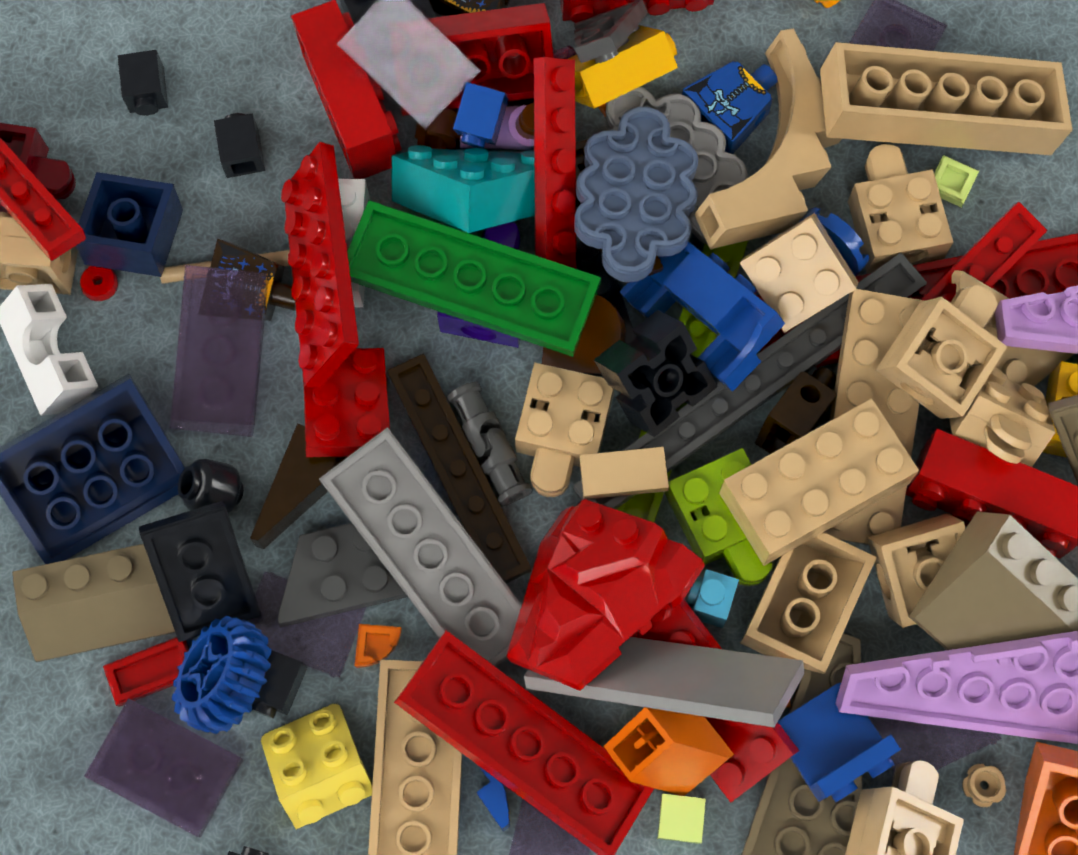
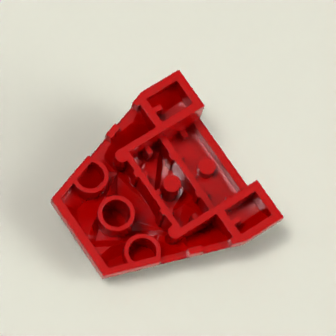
M583 499L576 507L570 506L560 513L540 543L506 656L511 663L581 691L622 655L619 647L637 631L643 636L653 627L650 620L668 604L674 609L685 599L705 567L704 562L683 544L669 540L664 529L656 523Z

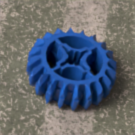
M225 616L221 620L215 619L211 622L209 628L204 626L200 637L193 638L191 648L188 652H184L185 658L182 664L177 667L179 670L178 677L173 681V685L177 688L172 694V700L176 702L174 712L180 715V719L187 722L188 726L197 730L218 734L220 731L228 732L233 724L239 725L243 714L252 711V703L255 698H260L259 691L261 686L267 683L264 677L266 671L271 667V663L267 659L271 655L272 650L267 646L268 637L263 635L262 631L256 628V625L244 619L240 620Z

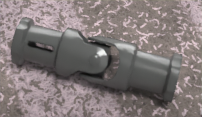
M477 381L466 383L453 390L447 396V399L452 406L455 405L464 423L462 431L475 453L485 476H490L499 494L497 498L499 504L502 507L510 505L528 496L533 489L529 483H525L516 465L517 456L509 444L495 412L488 410L480 394L482 391L480 384Z

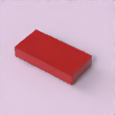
M175 637L104 665L103 668L116 706H123L173 686V681L179 674L177 667L182 664L185 658L184 652H188L190 649L187 640L179 642L178 638Z

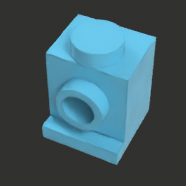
M706 569L703 578L698 576L691 587L686 602L701 622L723 628L739 579Z

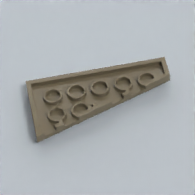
M843 633L825 674L804 669L805 674L798 684L788 714L835 684L841 683L846 665L861 663V639ZM789 758L767 776L741 855H845L862 790V775L853 780L858 789L835 803L831 795L818 802Z

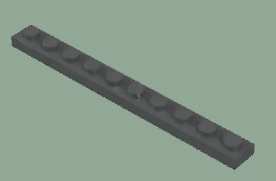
M899 253L858 283L857 289L912 298L925 288L927 282L902 253ZM849 294L806 319L757 354L761 363L733 392L719 381L716 383L718 387L692 407L687 404L678 410L677 413L680 417L657 436L653 437L646 433L622 451L664 447L668 473L792 384L800 372H809L841 349ZM582 480L574 484L573 489L580 499L583 500ZM637 494L586 500L617 509Z

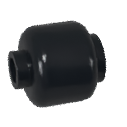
M198 459L182 471L178 481V494L190 511L224 500L227 512L229 513L235 505L240 503L243 497L244 487L240 481L239 473L235 467L227 463L209 459Z

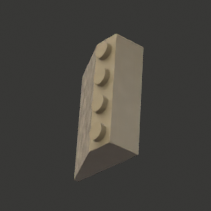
M977 511L909 618L945 650L1078 631V578L1011 515Z

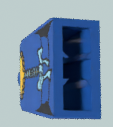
M732 61L685 87L682 95L688 96L698 106L701 122L716 125L722 130L726 139L725 152L734 154L769 114L773 99L767 90L774 86L778 79L775 72L766 64L761 65L750 74L739 62Z

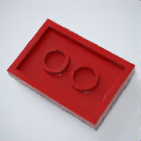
M356 348L320 389L304 386L303 381L306 457H349L387 427L390 429L384 348Z

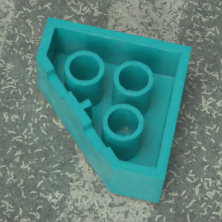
M423 145L408 147V152L392 155V202L467 233L535 216L534 150L516 153L494 152L483 148L450 150L432 149Z

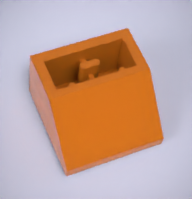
M646 707L603 746L630 782L680 796L688 794L734 755L704 716Z

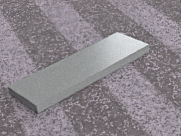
M387 427L319 478V480L437 636L440 638L447 630L496 667L507 659L506 655L522 604Z
M630 637L619 647L622 655L581 691L531 670L525 673L524 680L526 688L531 690L775 727L805 673L803 660Z

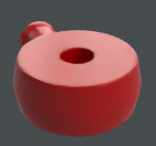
M90 266L81 275V290L87 298L93 301H105L111 298L117 291L118 277L112 269ZM98 280H102L101 284L95 285Z

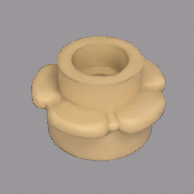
M976 764L968 769V776L963 779L962 787L965 795L971 797L975 805L990 807L993 802L998 803L1004 798L1006 793L1005 780L998 768ZM982 781H985L988 784V788L986 790L982 789L980 786V783Z

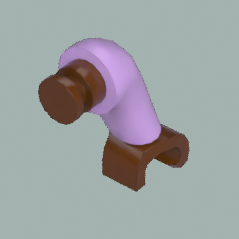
M534 103L520 107H506L496 145L485 143L484 148L522 151L533 149ZM431 105L429 112L425 114L421 122L416 123L415 138L418 139L417 145L428 146L432 149L456 150L457 140H460V148H477L462 143V136L457 135L453 130L458 110Z

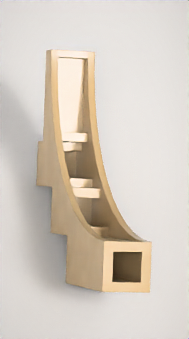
M794 28L781 30L765 52L770 67L778 79L776 88L779 103L777 134L768 160L758 172L743 182L728 189L709 194L694 214L710 249L782 233L796 225L808 212L805 198L799 190L815 187L832 167L824 148L838 144L842 139L827 138L821 81L816 75L806 55V50L801 44Z

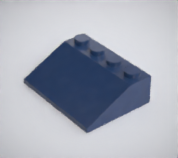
M127 374L1 446L0 495L43 562L50 564L67 560L178 495V481L185 466L131 375Z

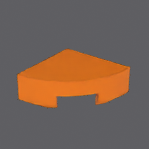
M359 624L354 666L356 668L368 667L379 663L383 658H387L386 656L390 652L392 653V649L397 646L402 628Z

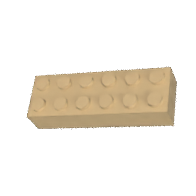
M835 42L820 69L827 138L1052 155L1072 132L1062 62Z

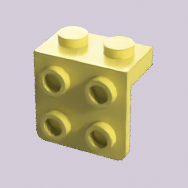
M331 704L262 736L261 744L279 801L295 829L315 823L329 814L347 806L355 805L361 800L372 796L373 783L358 754L340 705Z

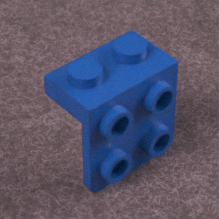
M841 683L835 684L778 720V723L800 750L790 759L818 802L830 795L835 803L858 789L853 780L867 771L872 779L895 765L891 756L901 750L891 734L882 739L868 716L839 712L835 702Z

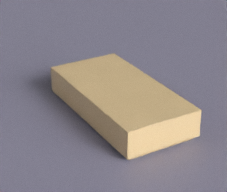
M664 447L579 455L584 499L665 492L669 489Z

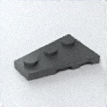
M637 0L574 23L576 29L574 30L576 36L574 38V46L580 62L584 63L595 59L596 63H602L619 54V47L629 41L628 36L639 29L638 24L648 13L643 0Z

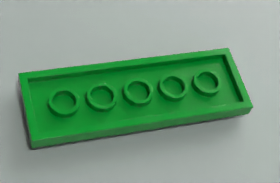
M368 200L347 250L350 277L353 283L572 357L575 354L601 284V277L370 200Z

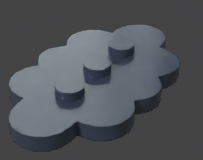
M651 107L630 109L621 117L618 131L603 130L593 134L587 140L583 156L586 168L579 174L576 181V196L581 204L577 208L574 219L575 233L578 238L587 246L603 249L602 264L605 270L613 278L623 282H637L646 278L653 270L656 256H672L680 253L687 246L691 234V222L688 216L694 211L698 198L697 188L692 182L698 167V155L693 146L685 140L670 137V123L659 110Z

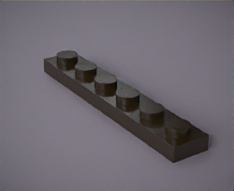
M424 353L387 370L403 407L464 529L506 584L532 572L531 566Z

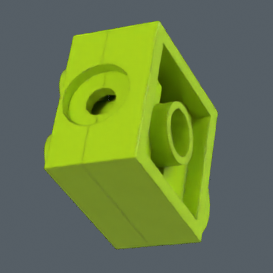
M741 448L668 481L669 489L665 491V496L693 552L703 560L704 565L724 557L734 578L739 579L738 582L741 585L754 586L766 579L772 569V562L763 566L719 494L723 481L726 478L752 465L744 449Z

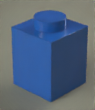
M466 82L453 127L457 135L462 136V143L483 149L485 143L496 145L509 100L505 92Z

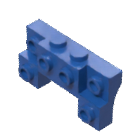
M688 241L687 246L680 253L672 256H658L664 267L661 272L647 276L637 282L627 283L620 293L646 318L657 310L665 313L677 301L714 332L718 337L698 358L705 362L714 377L733 392L761 363L756 354L785 323L774 309L755 295L757 289L744 276L739 274L736 278L732 277L727 273L730 270L729 266L719 256L712 253L707 257Z

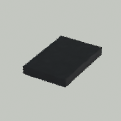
M224 500L139 526L141 539L179 642L200 636L202 628L204 626L209 628L211 622L215 619L221 620L225 616L247 621L261 616Z

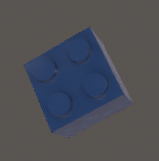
M96 172L78 223L86 236V240L76 245L84 264L162 277L183 212L174 184Z

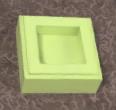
M943 155L934 173L941 199L962 208L979 171Z
M662 794L657 839L701 844L706 799Z

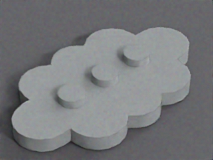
M638 87L607 102L606 120L611 128L610 130L618 131L621 117L628 110L636 107H651L659 110L670 123V137L685 140L693 146L698 155V167L692 182L697 188L698 198L695 209L688 218L691 222V232L702 243L707 244L694 215L709 194L728 189L748 178L747 168L743 161L736 155L725 152L726 139L722 130L716 125L701 122L698 106L688 96L682 94H668L656 100L645 88Z

